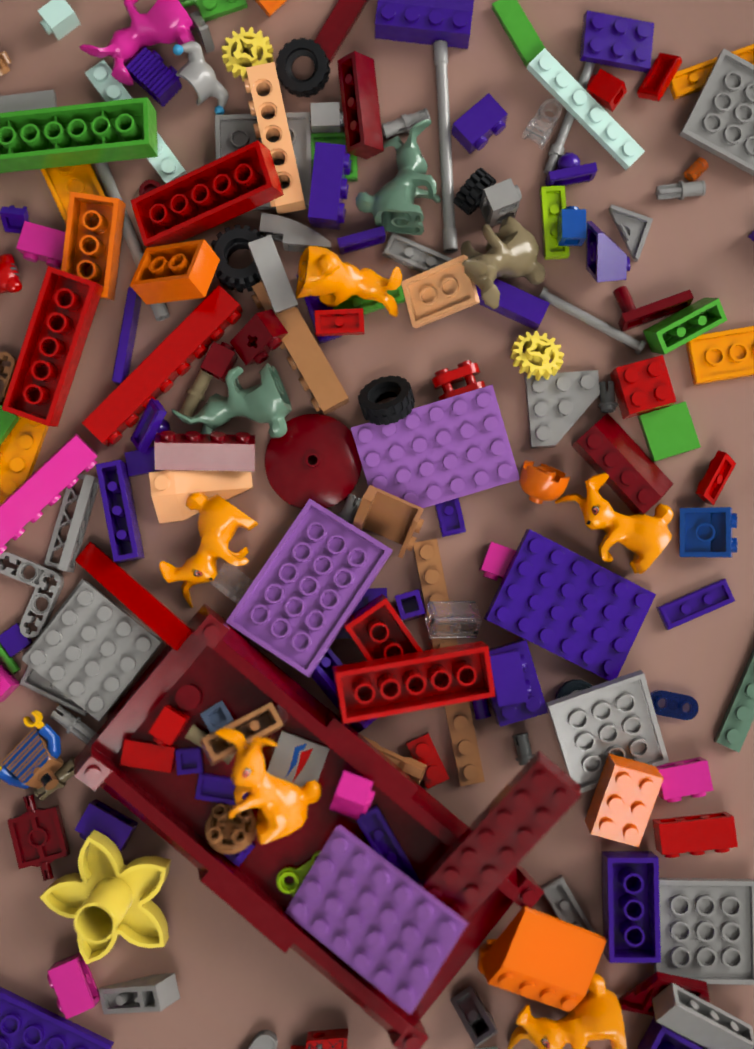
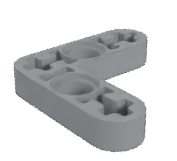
M3 552L0 555V573L35 587L19 628L23 636L36 638L50 619L63 588L64 577L58 571L13 553ZM9 558L10 563L19 566L17 569L12 567L5 568V565L2 564V560H7ZM29 565L35 569V575L32 579H26L23 575L25 567ZM54 575V580L57 581L56 586L51 585L48 591L52 592L53 595L41 593V590H47L49 587V582L46 581L47 578H52ZM40 597H44L48 601V607L44 611H40L36 607V601ZM32 612L36 615H43L42 619L37 618L35 621V626L38 627L37 631L30 633V628L27 627V624L33 623L36 616H31Z

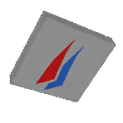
M282 730L277 742L278 746L274 750L267 772L272 776L287 780L300 787L305 786L308 781L316 780L318 782L330 747Z

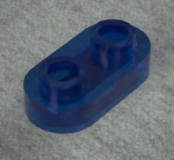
M655 690L650 693L657 715L690 720L698 713V703L691 696L663 690ZM663 698L665 706L660 708L658 701ZM688 703L690 709L684 712L682 709L683 705Z

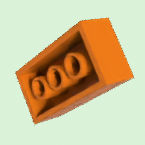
M70 191L61 270L98 283L104 287L100 299L114 301L126 204L119 198Z

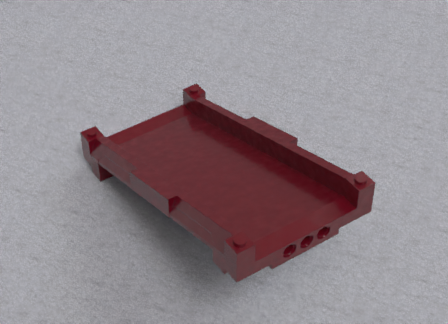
M204 603L187 624L191 628L192 634L179 650H174L170 645L163 649L107 716V721L77 755L74 764V777L94 791L99 786L102 787L114 799L121 802L196 866L200 881L280 950L286 953L291 947L359 1005L366 1014L387 1031L394 1047L397 1049H420L429 1038L420 1021L423 1015L510 906L515 902L521 908L526 906L532 909L545 892L529 873L518 864L465 920L468 922V925L410 1015L288 916L285 911L293 896L282 893L276 885L277 875L282 869L286 867L297 869L311 860L316 851H322L335 827L338 825L343 826L370 847L355 819L329 810L343 771L373 781L371 791H374L375 794L369 808L376 804L378 805L419 879L426 874L469 826L347 723L343 724L340 717L328 707H325L252 646L241 632L226 623L227 619L223 616L221 617ZM192 684L200 689L202 701L195 709L186 711L178 707L175 695L180 687ZM221 700L235 721L272 702L284 725L280 730L265 738L277 743L281 731L284 730L330 747L318 779V783L321 786V797L315 803L308 805L307 819L302 827L287 836L266 844H260L256 834L253 841L256 844L255 847L238 867L222 853L215 851L206 838V822L212 813L213 807L222 803L195 799L199 773L177 775L176 754L171 773L120 765L124 739L156 743L152 740L154 736L148 732L164 706L168 704L191 717L175 744L172 745L176 746V748L198 746L185 739L193 724L211 734L200 714ZM264 745L261 748L265 759L266 771L276 748L272 745ZM203 751L204 773L231 777L236 754L229 765L221 761L211 766ZM251 808L257 820L259 808ZM291 876L285 877V882L292 884L294 879Z

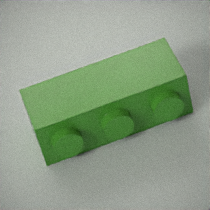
M704 297L645 329L643 332L652 353L667 354L727 321L719 298Z

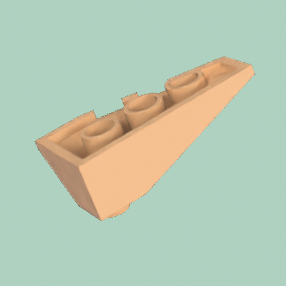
M184 470L149 472L151 497L160 524L185 521L191 518V516L198 514V510H190L186 506L187 498L192 493L200 492L207 497L218 494L223 499L229 500L253 488L251 472Z

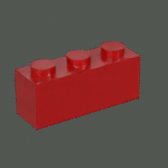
M727 812L653 819L656 850L665 855L666 858H676L680 856V853L687 852L690 855H703L706 850L724 853L729 852L730 848L738 847L734 816Z

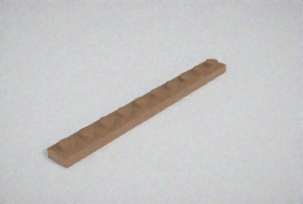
M437 538L415 542L413 549L433 649L458 645ZM469 701L444 706L460 786L485 782Z

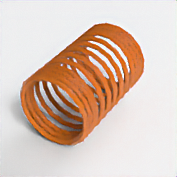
M702 157L696 159L684 172L685 178L689 182H694L709 167L708 162Z

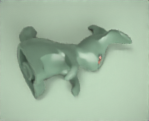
M430 119L416 123L409 130L408 139L405 144L399 136L383 144L384 148L393 146L396 149L397 175L374 195H369L367 192H359L356 197L358 210L364 213H371L377 227L384 226L385 231L398 234L422 235L424 232L422 222L424 221V215L421 207L414 204V199L428 198L436 203L441 202V198L436 194L437 183L431 175L426 174L428 165L417 144V137L432 123ZM417 186H426L428 190L421 189Z
M266 363L259 371L261 375L260 384L243 389L238 377L244 370L237 366L229 370L225 377L229 394L227 397L217 393L212 395L202 409L193 417L182 415L174 409L171 410L184 423L189 425L203 423L200 434H211L216 428L225 425L233 417H246L258 423H269L268 433L272 438H281L287 433V423L284 418L292 411V406L277 369L273 365L270 366Z

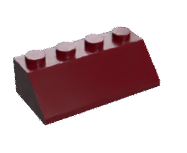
M608 413L571 445L597 474L607 473L609 475L605 483L634 514H645L673 485L670 479Z

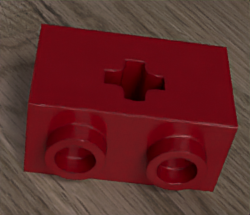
M270 309L256 313L230 343L246 366L253 363L259 365L269 358L268 353L275 350L283 343L282 339L288 332L273 310Z

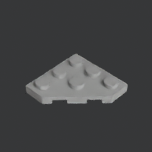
M598 370L557 373L555 376L551 375L548 380L541 376L539 381L536 380L534 375L530 379L527 378V375L525 376L530 447H555L600 395Z

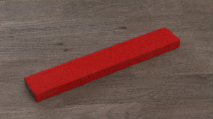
M90 541L75 559L81 567L174 650L178 651L192 634L191 628L93 542Z

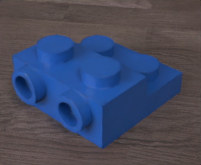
M731 507L680 508V557L733 558V553L738 551L737 538H732V528H737V513H732Z

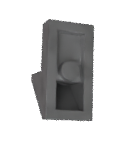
M471 985L450 999L476 1047L498 1033L492 1015L486 1011Z

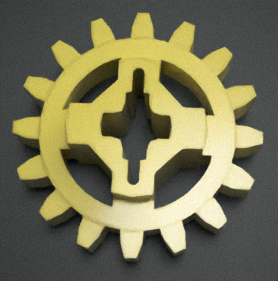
M241 27V33L239 34L232 31L233 38L226 37L227 46H222L224 54L222 59L227 71H232L234 78H237L240 74L242 81H244L243 78L248 76L247 67L274 61L272 55L273 47L270 45L268 36L263 38L261 30L255 34L253 27H250L249 32H245L244 28Z
M527 331L524 337L519 335L516 342H514L510 358L515 359L513 367H520L518 373L526 372L528 379L534 375L537 381L540 380L541 376L548 380L551 375L555 376L563 364L562 358L564 353L559 352L562 346L554 344L555 338L547 339V333L539 336L538 331H535L531 336Z

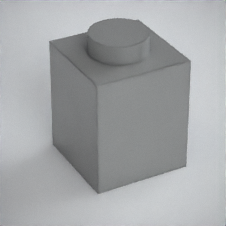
M339 102L311 103L312 133L341 132V126H344L343 111H340Z

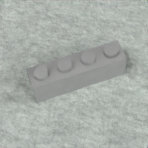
M671 983L652 999L656 1022L707 1049H754V1033L751 1025L674 983Z

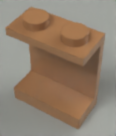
M369 485L362 497L352 525L360 530L365 528L401 544L402 548L398 557L403 558L406 550H412L417 539L413 536L414 532L419 534L424 523V519L420 518L424 508Z

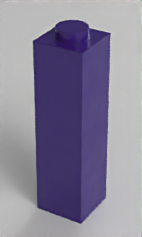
M496 278L494 284L500 292L499 306L496 309H492L484 303L481 297V289L476 285L480 300L478 304L537 331L548 309L549 302Z

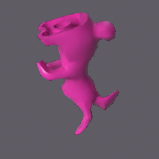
M124 0L123 3L131 18L130 26L113 32L111 41L104 48L84 44L79 46L80 50L98 58L112 57L113 69L111 75L118 82L132 86L134 80L124 64L133 59L141 48L158 43L173 44L178 42L177 44L182 45L195 41L192 33L195 26L187 11L178 0H157L154 6L147 13L140 14L135 6V3L139 0Z

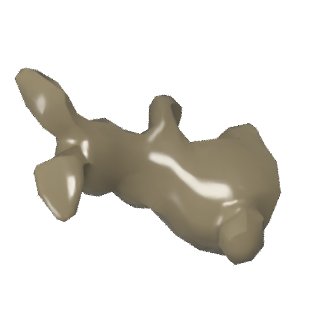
M511 216L503 219L500 224L499 233H494L489 224H485L482 227L483 235L487 240L486 254L476 252L471 247L470 241H465L461 245V255L468 256V260L462 263L464 272L481 289V297L484 303L492 309H496L499 306L500 292L494 284L497 277H525L533 285L541 284L545 279V268L537 262L539 246L534 235Z

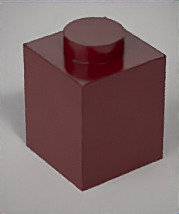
M213 341L200 368L225 383V377L228 371L233 369L238 356L231 345L225 342L218 344Z

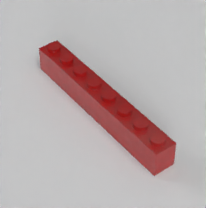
M218 285L82 424L104 445L109 447L111 444H116L123 436L121 433L127 427L131 428L139 421V415L146 409L151 398L156 400L162 392H168L174 385L173 381L179 375H185L191 368L190 364L196 358L200 359L208 351L207 347L213 341L217 342L225 333L224 330L230 324L234 325L238 322L243 312L241 305Z

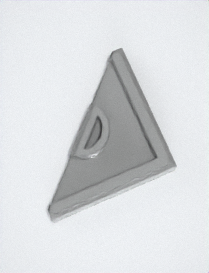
M198 11L190 13L189 16L206 53L214 51L215 47L208 24L205 23Z
M611 204L609 212L633 261L637 262L653 219Z

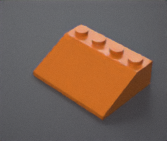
M523 906L484 954L481 962L489 985L571 1013L587 993L607 940L602 935Z

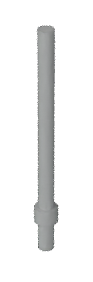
M586 62L578 83L585 90L596 63ZM568 111L556 141L551 145L548 152L549 159L544 169L546 175H548L549 171L555 170L558 159L564 153L565 148L563 146L574 121V117Z

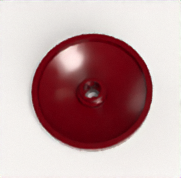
M305 414L287 421V433L281 438H271L265 454L266 475L273 490L282 500L298 509H303L309 498L326 509L338 505L352 493L361 475L362 464L352 432L340 421L322 414ZM312 456H315L317 459L314 465L308 463Z

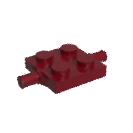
M34 794L23 797L27 812L10 818L7 822L19 869L29 866H40L43 881L54 878L50 863L55 859L68 856L70 850L59 805L46 809L37 808Z

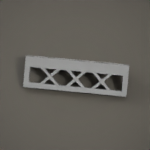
M79 474L77 476L83 480L79 495H77L74 486L70 489L66 487L44 561L46 566L74 573L77 563L75 559L79 556L99 488L98 478L86 474ZM77 501L73 517L70 518L67 512L68 505ZM69 524L70 528L64 542L60 532L63 527ZM63 548L59 563L52 562L54 552Z

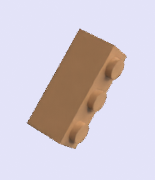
M270 702L223 728L235 729L243 733L246 742L251 745L253 737L265 738L280 730L284 724L273 703ZM216 731L203 737L200 741V745L211 766L237 753L236 745L217 735Z

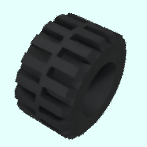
M240 224L234 225L235 229L230 230V227L224 228L226 232L224 234L219 232L216 235L218 240H213L211 243L213 251L220 259L215 274L223 285H227L228 289L232 291L234 288L238 292H243L244 288H247L248 292L253 291L252 286L262 281L254 260L248 267L243 269L230 267L228 260L235 251L240 249L249 250V242L264 236H260V232L257 229L251 231L250 226L247 225L244 226V229H241Z

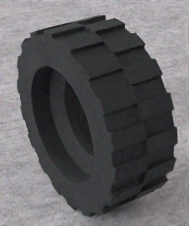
M305 38L293 39L290 43H286L284 48L279 51V56L276 58V71L280 82L289 93L295 94L297 97H310L313 94H318L321 89L323 90L326 82L329 80L330 67L329 60L318 43L316 44L313 40ZM301 56L311 58L315 66L314 73L306 80L297 79L292 73L293 62Z
M383 376L366 384L361 389L360 395H358L365 420L376 425L396 423L412 412L411 409L415 406L410 383L407 382V379L401 378V376ZM396 397L389 402L377 404L382 399Z

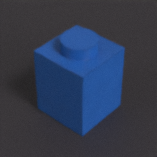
M569 206L561 210L557 218L558 246L583 245L587 238L586 209Z

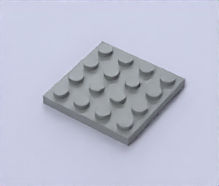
M723 48L679 136L754 176V65Z
M310 112L286 113L305 206L309 208L312 181ZM267 114L264 116L265 119H271L274 117L273 114ZM215 115L216 160L257 140L262 143L261 138L256 139L253 124L258 123L256 115ZM271 137L268 141L276 142L279 140V137ZM277 159L274 161V165H281L284 163V160ZM287 182L280 183L282 189L289 186ZM270 202L252 210L276 209V207L271 208Z
M84 581L22 658V661L97 721H102L162 645L163 641L94 586Z
M641 670L546 702L568 776L580 785L581 793L597 787L608 753L656 767L669 763L646 678Z
M659 878L661 963H654V973H667L704 981L707 984L754 985V879Z

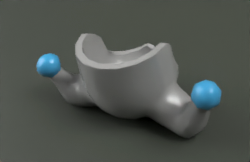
M190 41L182 45H174L173 53L179 56L183 52L188 53V62L180 68L176 76L184 78L192 85L198 96L196 100L197 105H200L209 97H215L218 100V106L214 109L215 114L224 115V107L229 99L228 91L216 79V74L212 67L205 62L200 44L197 41Z

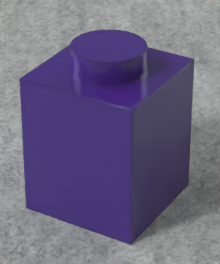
M419 589L395 596L400 618L403 622L426 616Z

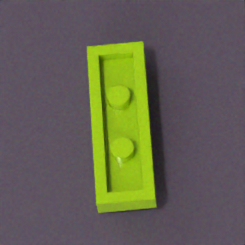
M565 185L541 186L540 204L544 260L568 259L570 256L569 246H558L557 218L561 210L566 208Z

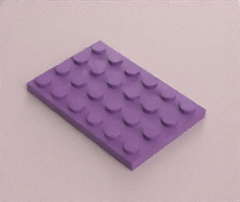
M493 385L411 409L412 412L396 423L376 425L368 422L351 427L368 487L372 485L421 508L520 480Z
M309 498L226 620V623L310 678L393 551Z
M341 825L335 827L285 911L288 916L409 1015L415 1010L468 925L467 921Z

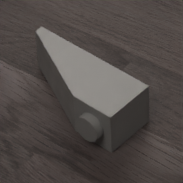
M175 973L155 974L98 989L103 1014L158 1012L180 999Z

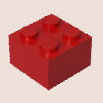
M663 355L616 367L610 373L611 380L615 382L614 390L623 419L659 410L677 402Z

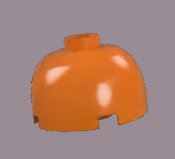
M525 460L520 471L519 482L522 490L530 495L528 499L537 504H542L543 501L558 499L567 488L570 476L565 477L566 473L549 465L541 463V466L536 467L533 466L535 461Z

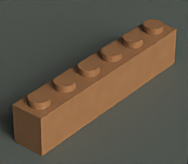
M262 281L253 285L254 295L251 297L257 308L262 307L264 311L273 310ZM297 306L275 314L288 332L282 339L283 343L279 347L281 350L286 348L290 356L286 359L292 370L298 369L302 376L298 380L304 391L310 390L314 397L310 401L316 412L321 410L323 415H327L349 403V397Z

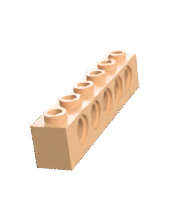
M275 62L247 67L248 77L243 79L246 92L251 93L253 100L248 102L251 116L256 115L258 123L253 124L256 139L261 138L262 144L270 150L273 162L277 159L284 160L283 164L275 165L280 183H289L287 188L282 189L283 196L270 201L271 208L276 207L278 215L304 210L306 206ZM263 91L269 92L266 96L259 95ZM267 114L274 115V117L271 119L264 118V116ZM271 137H279V140L276 142L268 141Z

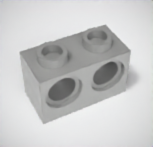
M511 178L483 190L479 208L486 224H489L490 227L502 223L503 219H507V217L515 218L522 195L518 185H514Z

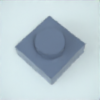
M222 700L200 714L210 733L235 721Z

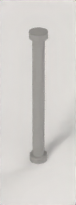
M546 287L543 288L538 297L631 347L638 355L646 344V341H639L551 294Z

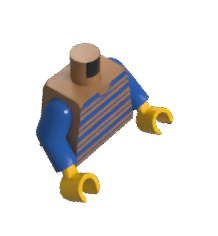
M34 710L31 714L36 718L35 722L28 716L23 719L26 726L34 728L1 761L3 766H0V779L11 786L23 789L29 787L39 789L44 787L46 790H52L59 783L55 773L63 766L61 738L47 722H42V713Z

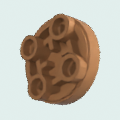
M217 804L213 807L212 813L205 825V835L210 846L215 851L222 854H235L246 849L254 841L258 824L251 808L242 810L233 819H229L228 812L234 805Z

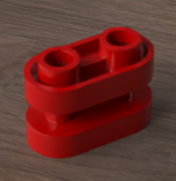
M467 360L458 364L457 369L449 371L448 368L435 372V377L432 379L434 388H442L444 394L438 397L439 401L486 387L484 381L476 382L474 376L480 373L478 364ZM463 380L466 381L467 386L453 390L452 384Z

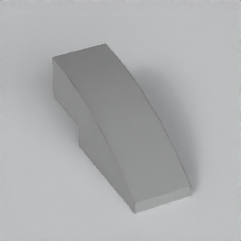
M261 213L260 235L264 237L271 235L274 241H283L284 251L303 252L308 246L323 247L332 251L331 242L310 227L286 217Z

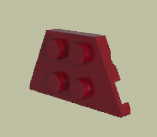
M655 972L622 995L618 1001L622 1010L655 1016L652 999L671 983L709 1003L710 998L707 983L704 981Z

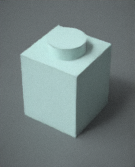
M51 0L37 10L42 18L40 24L48 35L53 33L58 41L81 24L66 0Z

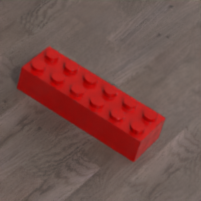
M257 140L130 201L144 246L155 247L180 243L283 196L284 193L270 150Z
M48 266L1 410L47 426L58 427L104 288L103 286Z
M483 641L333 667L339 712L343 724L496 697L489 647Z

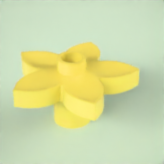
M94 829L80 850L78 858L79 873L66 874L56 879L42 893L40 899L57 914L74 919L79 951L86 964L100 960L108 954L120 935L128 942L139 947H164L169 939L168 923L161 909L151 899L157 895L169 874L171 860L159 856H143L125 865L117 845L109 837Z

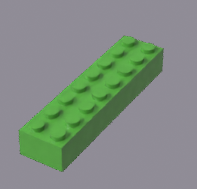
M148 97L0 113V173L158 157L157 114Z

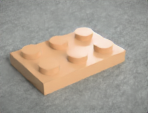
M463 254L401 282L412 327H422L480 303L475 283L464 272L462 263L468 260V256Z

